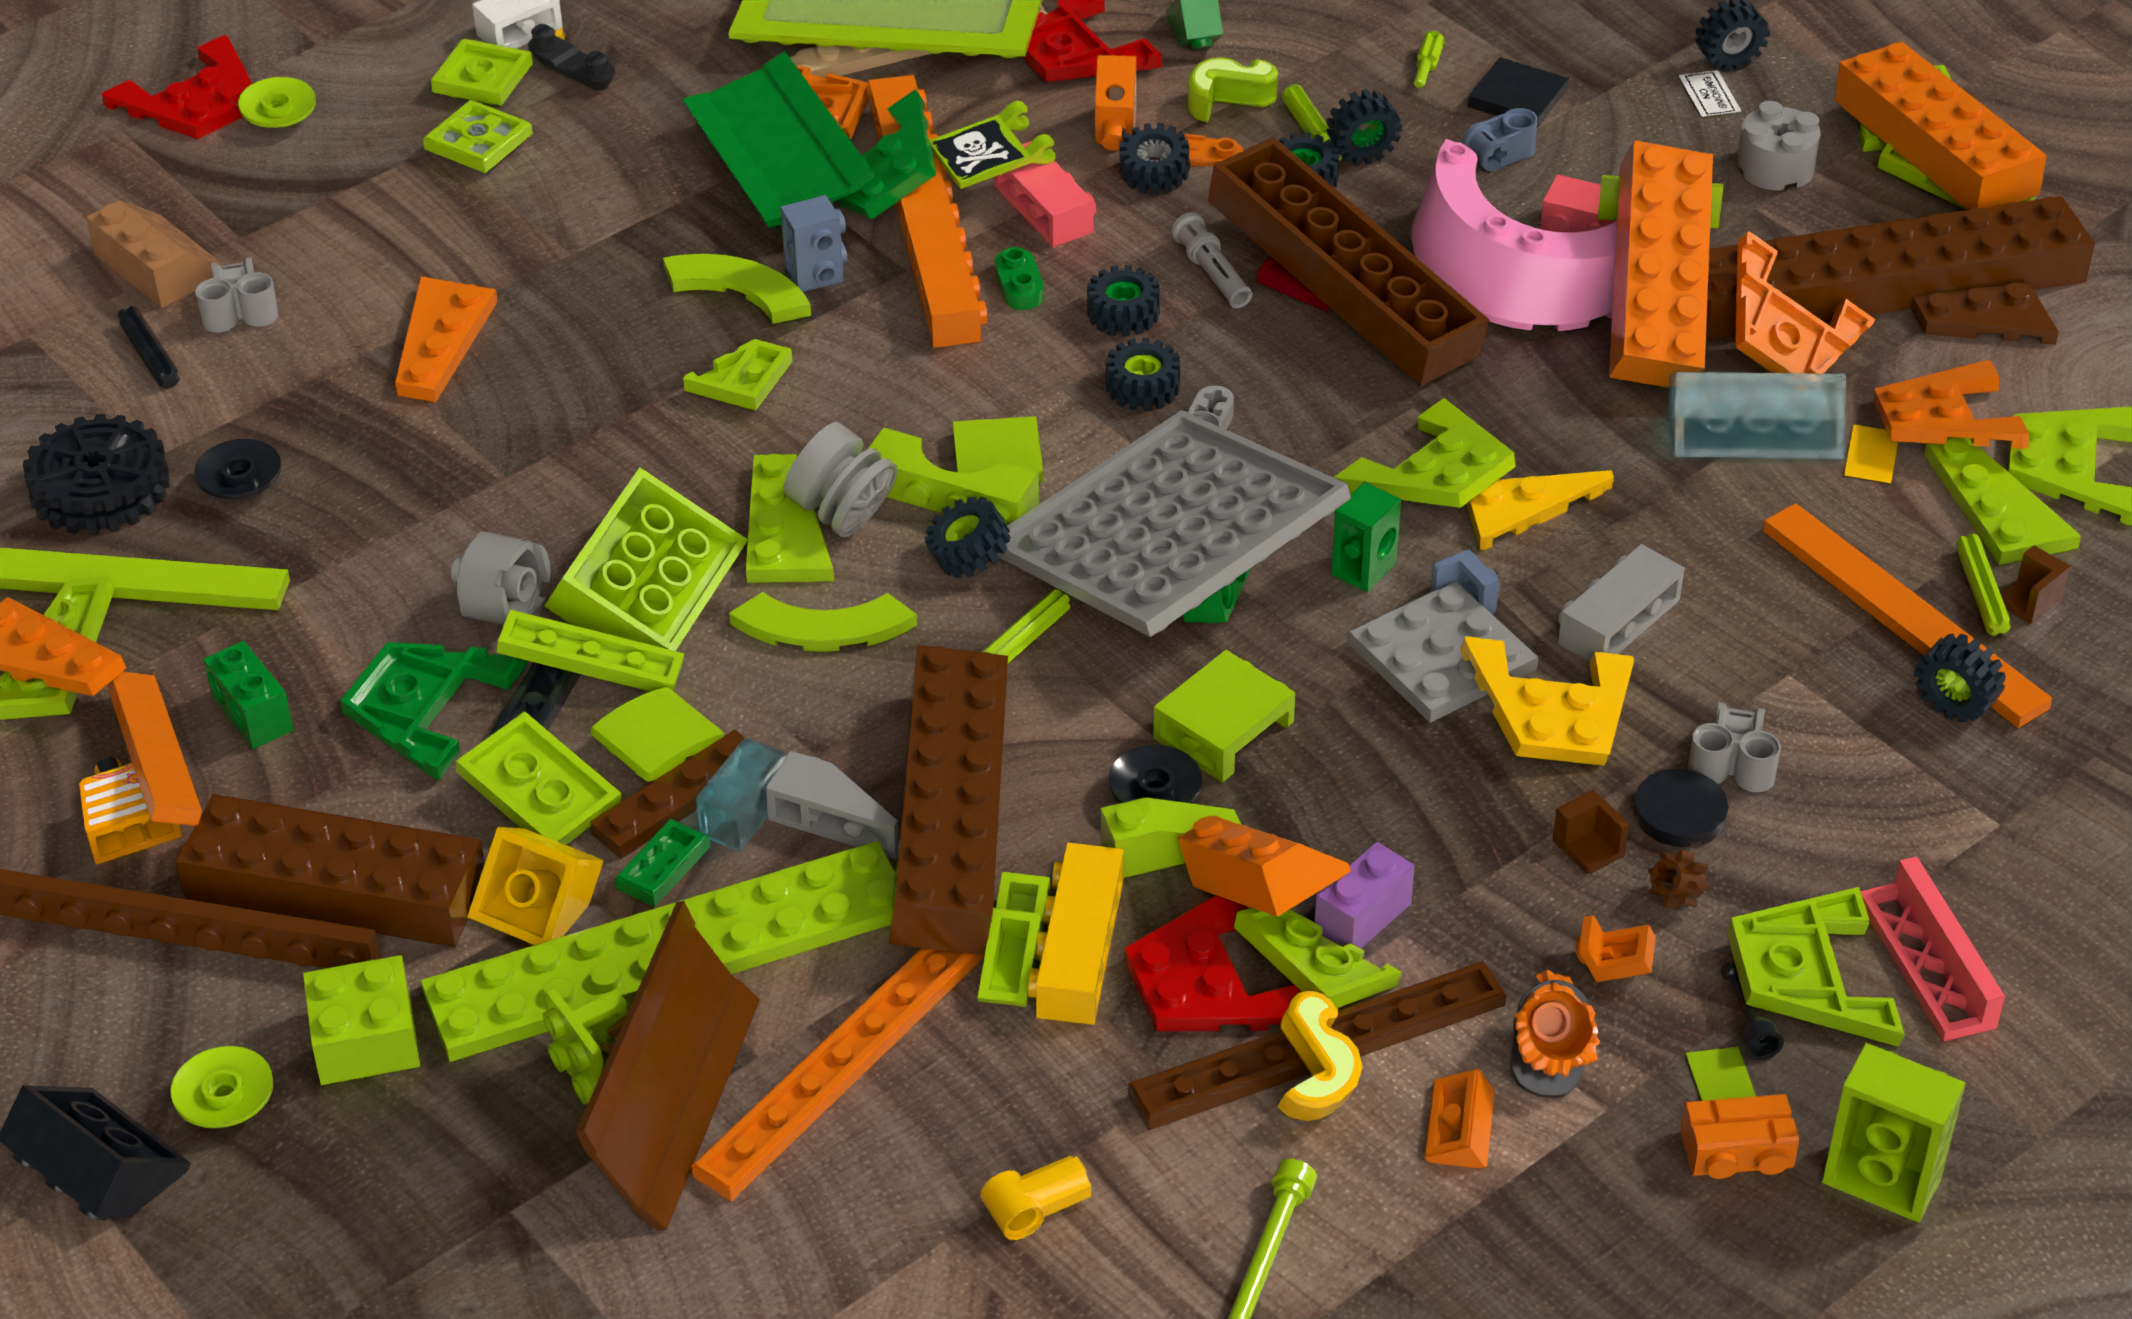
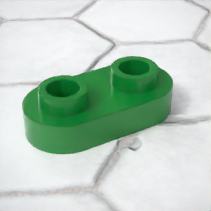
M1009 247L996 255L995 277L1005 303L1017 310H1029L1038 307L1044 300V283L1034 256L1020 247Z

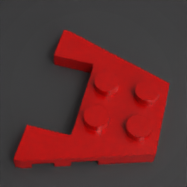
M1059 0L1056 2V9L1046 15L1043 12L1038 13L1025 57L1021 56L1046 82L1097 76L1098 55L1136 56V71L1162 67V54L1145 38L1110 49L1081 20L1105 12V0Z
M224 34L197 47L199 60L208 67L203 68L197 75L185 81L172 83L166 90L151 96L132 80H127L102 92L101 95L104 106L109 109L115 110L119 106L128 109L129 116L137 119H142L146 116L157 119L160 127L198 140L243 118L239 110L238 101L242 92L252 85V82L229 37Z
M1216 895L1124 948V961L1156 1031H1220V1025H1247L1250 1031H1268V1024H1281L1282 1018L1289 1008L1292 999L1300 993L1298 987L1291 985L1248 996L1218 936L1219 934L1235 931L1234 923L1237 912L1251 907Z

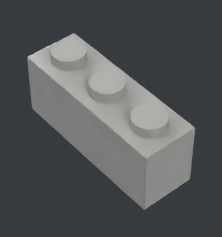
M1640 544L1628 556H1621L1614 567L1601 579H1594L1580 597L1564 605L1558 617V623L1560 624L1558 644L1589 662L1594 652L1619 654L1680 600L1685 568Z

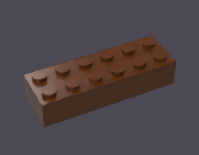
M212 794L201 814L199 825H195L176 860L184 896L188 900L373 929L376 931V934L456 947L469 920L467 916L485 865L482 841L477 838Z

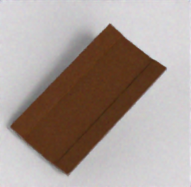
M685 901L676 902L628 1013L606 1030L612 1039L616 1038V1041L612 1043L604 1041L600 1044V1048L609 1057L576 1130L585 1152L635 1212L658 1231L667 1230L692 1169L691 1166L697 1157L760 1002V999L739 979L733 977L696 929V923Z

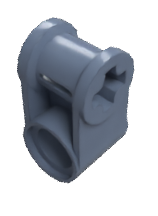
M1511 109L1502 115L1470 126L1463 135L1462 144L1476 153L1480 165L1486 171H1497L1504 166L1519 160L1528 159L1535 154L1537 116L1528 109Z

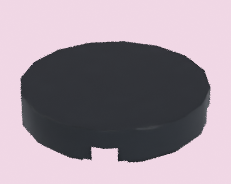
M1665 769L1649 775L1639 784L1634 798L1633 810L1634 815L1640 821V828L1648 836L1667 845L1690 847L1691 842L1702 840V844L1713 841L1723 831L1729 805L1725 792L1717 782L1702 773L1686 769Z

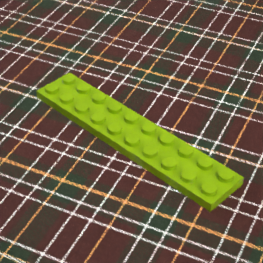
M875 841L681 901H685L696 923V929L729 972L735 974L889 926L891 923L895 872L879 841ZM676 902L422 979L423 994L449 1062L549 1032L542 1014L547 1011L545 991L553 987L556 988L572 1011L583 1006L588 1001L600 998L616 989L626 1000L627 1007L631 1006Z

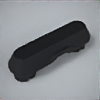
M538 24L531 30L532 39L528 43V48L539 62L594 90H604L609 87L615 75V68L609 63L608 55L600 51H592L589 54H585L579 51L575 45L555 36V29L546 24Z

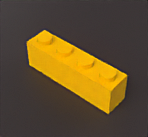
M1067 842L1063 861H1055L1052 889L1057 890L1056 896H1047L1044 912V924L1049 925L1048 932H1039L1036 960L1041 961L1040 969L1031 968L1028 984V997L1036 998V1018L1095 1025L1124 882V849Z

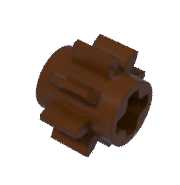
M1679 849L1676 855L1661 852V860L1648 870L1651 874L1650 880L1652 885L1649 893L1656 896H1664L1663 907L1678 910L1682 904L1695 908L1697 906L1696 899L1704 891H1709L1705 875L1708 866L1706 864L1693 863L1695 858L1693 852Z

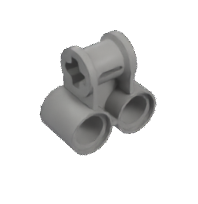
M252 257L245 258V261L242 263L221 266L218 262L211 263L213 278L199 283L196 287L195 295L203 328L207 331L214 333L228 331L235 327L240 319H243L245 323L251 326H265L274 322L279 316L273 280L266 273L255 272Z
M1719 702L1716 723L1700 725L1692 734L1688 770L1702 773L1717 782V784L1726 780L1728 775L1734 776L1737 785L1750 792H1763L1773 787L1776 780L1781 744L1777 737L1762 731L1765 709L1758 708L1755 712L1727 708L1725 702Z

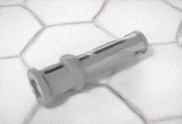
M1190 212L1180 216L1172 225L1171 235L1177 243L1184 245L1186 255L1192 263L1201 265L1232 308L1237 309L1247 305L1252 299L1253 293L1221 253L1220 240L1217 236L1206 230L1205 221L1198 213ZM1187 225H1190L1192 227V233L1187 228Z

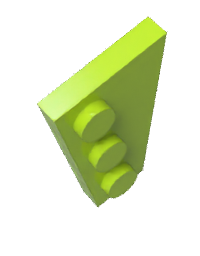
M1254 908L1237 912L1234 928L1302 992L1316 991L1322 993L1332 1001L1336 1008L1398 987L1402 971L1389 964H1386L1381 969L1363 959L1364 950L1350 942L1344 947L1322 936L1323 929L1320 925L1291 909L1278 917Z

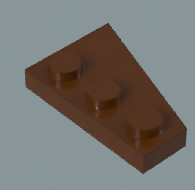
M2029 282L1914 296L1912 300L1911 311L1925 335L1976 338L1980 332L2002 334L2003 341L2018 342L2020 335L2041 337L2042 344L2056 345L2059 331Z

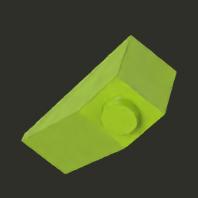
M1142 798L1101 808V846L1124 849L1125 878L1185 864L1177 837L1191 830L1193 824L1201 818L1218 816L1231 822L1241 823L1234 809Z

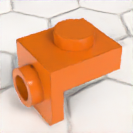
M1594 915L1584 916L1581 935L1577 936L1575 941L1576 953L1580 963L1587 965L1596 982L1651 974L1656 936L1650 925L1603 932Z

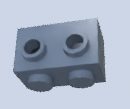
M826 195L781 206L785 271L790 280L802 292L844 282L843 265L847 264L848 258L845 246L841 241V233L846 231L845 220L841 210L834 209Z

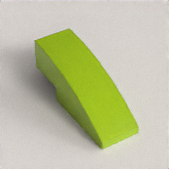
M1002 872L996 908H993L978 1001L1027 1007L1031 968H1037L1039 962L1036 960L1038 935L1040 931L1045 932L1046 924H1044L1047 896L1052 895L1050 877Z

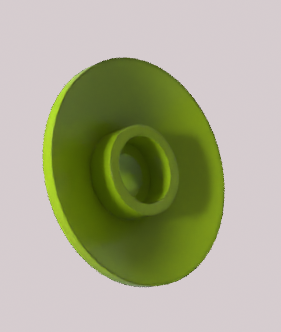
M273 77L260 80L247 87L240 95L238 105L241 115L248 122L262 127L277 128L290 126L307 118L316 106V96L314 90L301 80L290 77Z
M222 1046L208 1049L193 1056L178 1070L171 1085V1099L177 1113L189 1123L205 1128L233 1126L254 1116L267 1103L273 1090L272 1071L267 1061L250 1049L239 1046Z

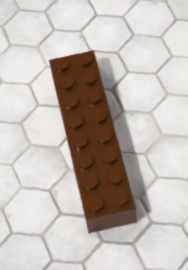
M1275 137L1214 164L1208 202L1420 387L1481 356L1489 318Z
M918 645L911 688L889 944L985 955L993 915L1008 656L949 649L940 646Z

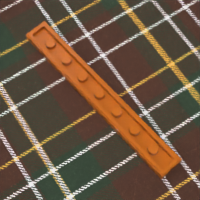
M1797 503L1764 520L1763 532L1923 656L1941 637L1944 639L1948 634H1954L1955 638L1959 634L1967 635L1968 643L1974 639ZM1980 644L1979 648L1985 651L1987 648ZM1992 654L1990 659L1992 661L1999 659L2003 665L1997 672H2005L2006 680L2002 683L2005 685L2004 691L1990 706L1993 710L2017 728L2050 710L2053 699L2051 696L1997 655Z
M921 948L691 1166L693 1178L732 1202L960 982L985 955Z

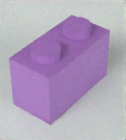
M1379 842L1372 845L1350 865V873L1325 887L1316 895L1315 923L1322 927V936L1342 947L1350 942L1362 949L1411 905L1415 865Z

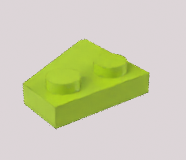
M753 339L740 346L737 351L713 360L712 370L700 376H697L694 372L686 374L683 378L684 391L756 411L793 362L792 349Z

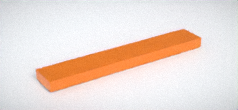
M122 672L107 687L151 821L191 826L199 825L202 809L155 675Z

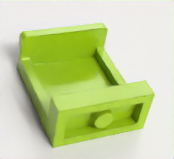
M1225 650L1154 706L1153 739L1164 746H1170L1185 752L1195 760L1201 770L1223 783L1235 772V753L1272 723L1277 722L1285 728L1294 723L1295 692L1284 683L1276 681L1258 670L1250 662L1242 660L1228 650Z

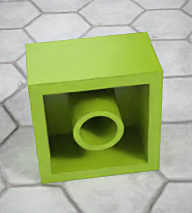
M402 955L303 973L312 1049L321 1085L421 1067L410 993Z

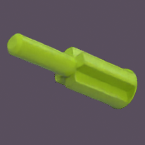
M1428 31L1423 36L1417 54L1418 61L1416 66L1418 71L1413 82L1416 88L1424 87L1429 71H1433L1437 66L1445 43L1443 35L1437 31Z

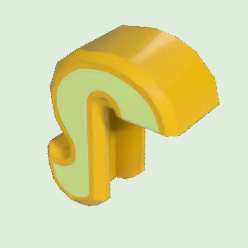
M1303 991L1297 994L1285 1012L1280 1026L1313 1076L1286 1092L1277 1107L1289 1118L1303 1121L1318 1120L1334 1113L1351 1096L1358 1084L1363 1067L1359 1050L1350 1038L1331 1029L1338 1016L1336 1006L1328 997L1316 991Z

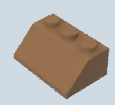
M118 200L86 216L94 254L160 308L187 296L196 290L199 283L213 278L211 263L218 262L220 266L224 265L160 214Z

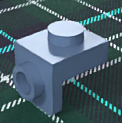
M1470 549L1451 557H1446L1432 566L1430 593L1457 581L1491 614L1496 613L1498 592L1500 590L1498 576L1491 568H1487Z

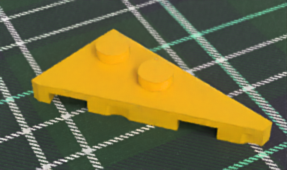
M1612 470L1497 480L1466 503L1479 550L1491 548L1493 546V539L1511 531L1514 535H1518L1527 531L1532 525L1542 524L1567 512L1568 504L1584 496L1590 501L1601 496L1604 491L1612 489L1614 482Z

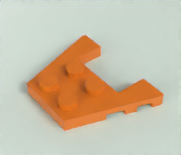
M798 65L797 68L851 140L870 99L869 83L828 73L826 78L811 74L810 68Z
M1748 231L1738 241L1736 348L1802 393L1812 386L1838 360V357L1851 347L1863 332L1874 324L1875 319L1847 299L1836 307L1830 325L1810 313L1767 283V278L1778 251Z
M1984 360L1874 388V404L1891 441L1947 444L1948 437L1970 438L1973 446L1990 447V440L2012 441L2011 448L2027 449L2029 445V432L2020 416L1976 420L1963 394L1999 391V375L1991 360Z

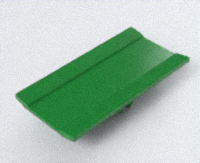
M785 51L764 64L763 68L710 93L704 92L682 98L685 107L768 228L782 225L781 206L824 195L833 203L860 190L875 178L872 169Z

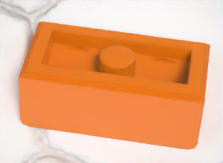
M1479 1068L1434 1079L1424 1157L1428 1163L1468 1168L1487 1167L1495 1092Z

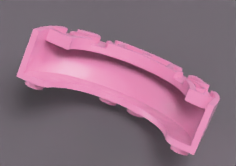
M1446 139L1439 150L1412 223L1410 240H1412L1414 249L1413 255L1489 318L1490 322L1524 330H1532L1533 324L1555 325L1558 331L1588 327L1590 320L1604 315L1609 319L1612 318L1617 221L1595 230L1568 233L1542 230L1517 222L1491 205L1480 191L1475 173L1478 160L1476 153L1462 143Z

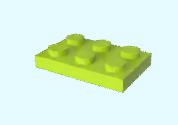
M525 711L456 760V773L520 828L527 829L564 845H567L590 828V821L621 802V792Z

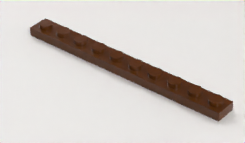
M0 869V915L18 917L27 921H42L66 925L75 929L84 928L109 932L118 936H133L157 940L166 944L175 943L200 947L209 951L218 950L248 955L257 959L266 958L291 962L300 966L332 968L381 959L376 931L373 929Z

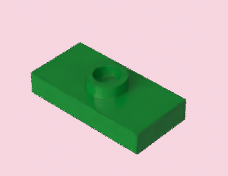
M670 819L615 877L616 889L656 907L710 848L709 836Z

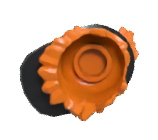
M1545 970L1536 975L1539 983L1521 997L1513 1021L1511 1074L1516 1084L1525 1091L1540 1097L1556 1098L1567 1096L1578 1085L1584 1067L1597 1061L1596 1046L1600 1044V1040L1597 1037L1598 1026L1595 1022V1011L1587 997L1573 985L1569 976L1564 977L1558 973L1555 975L1550 970Z

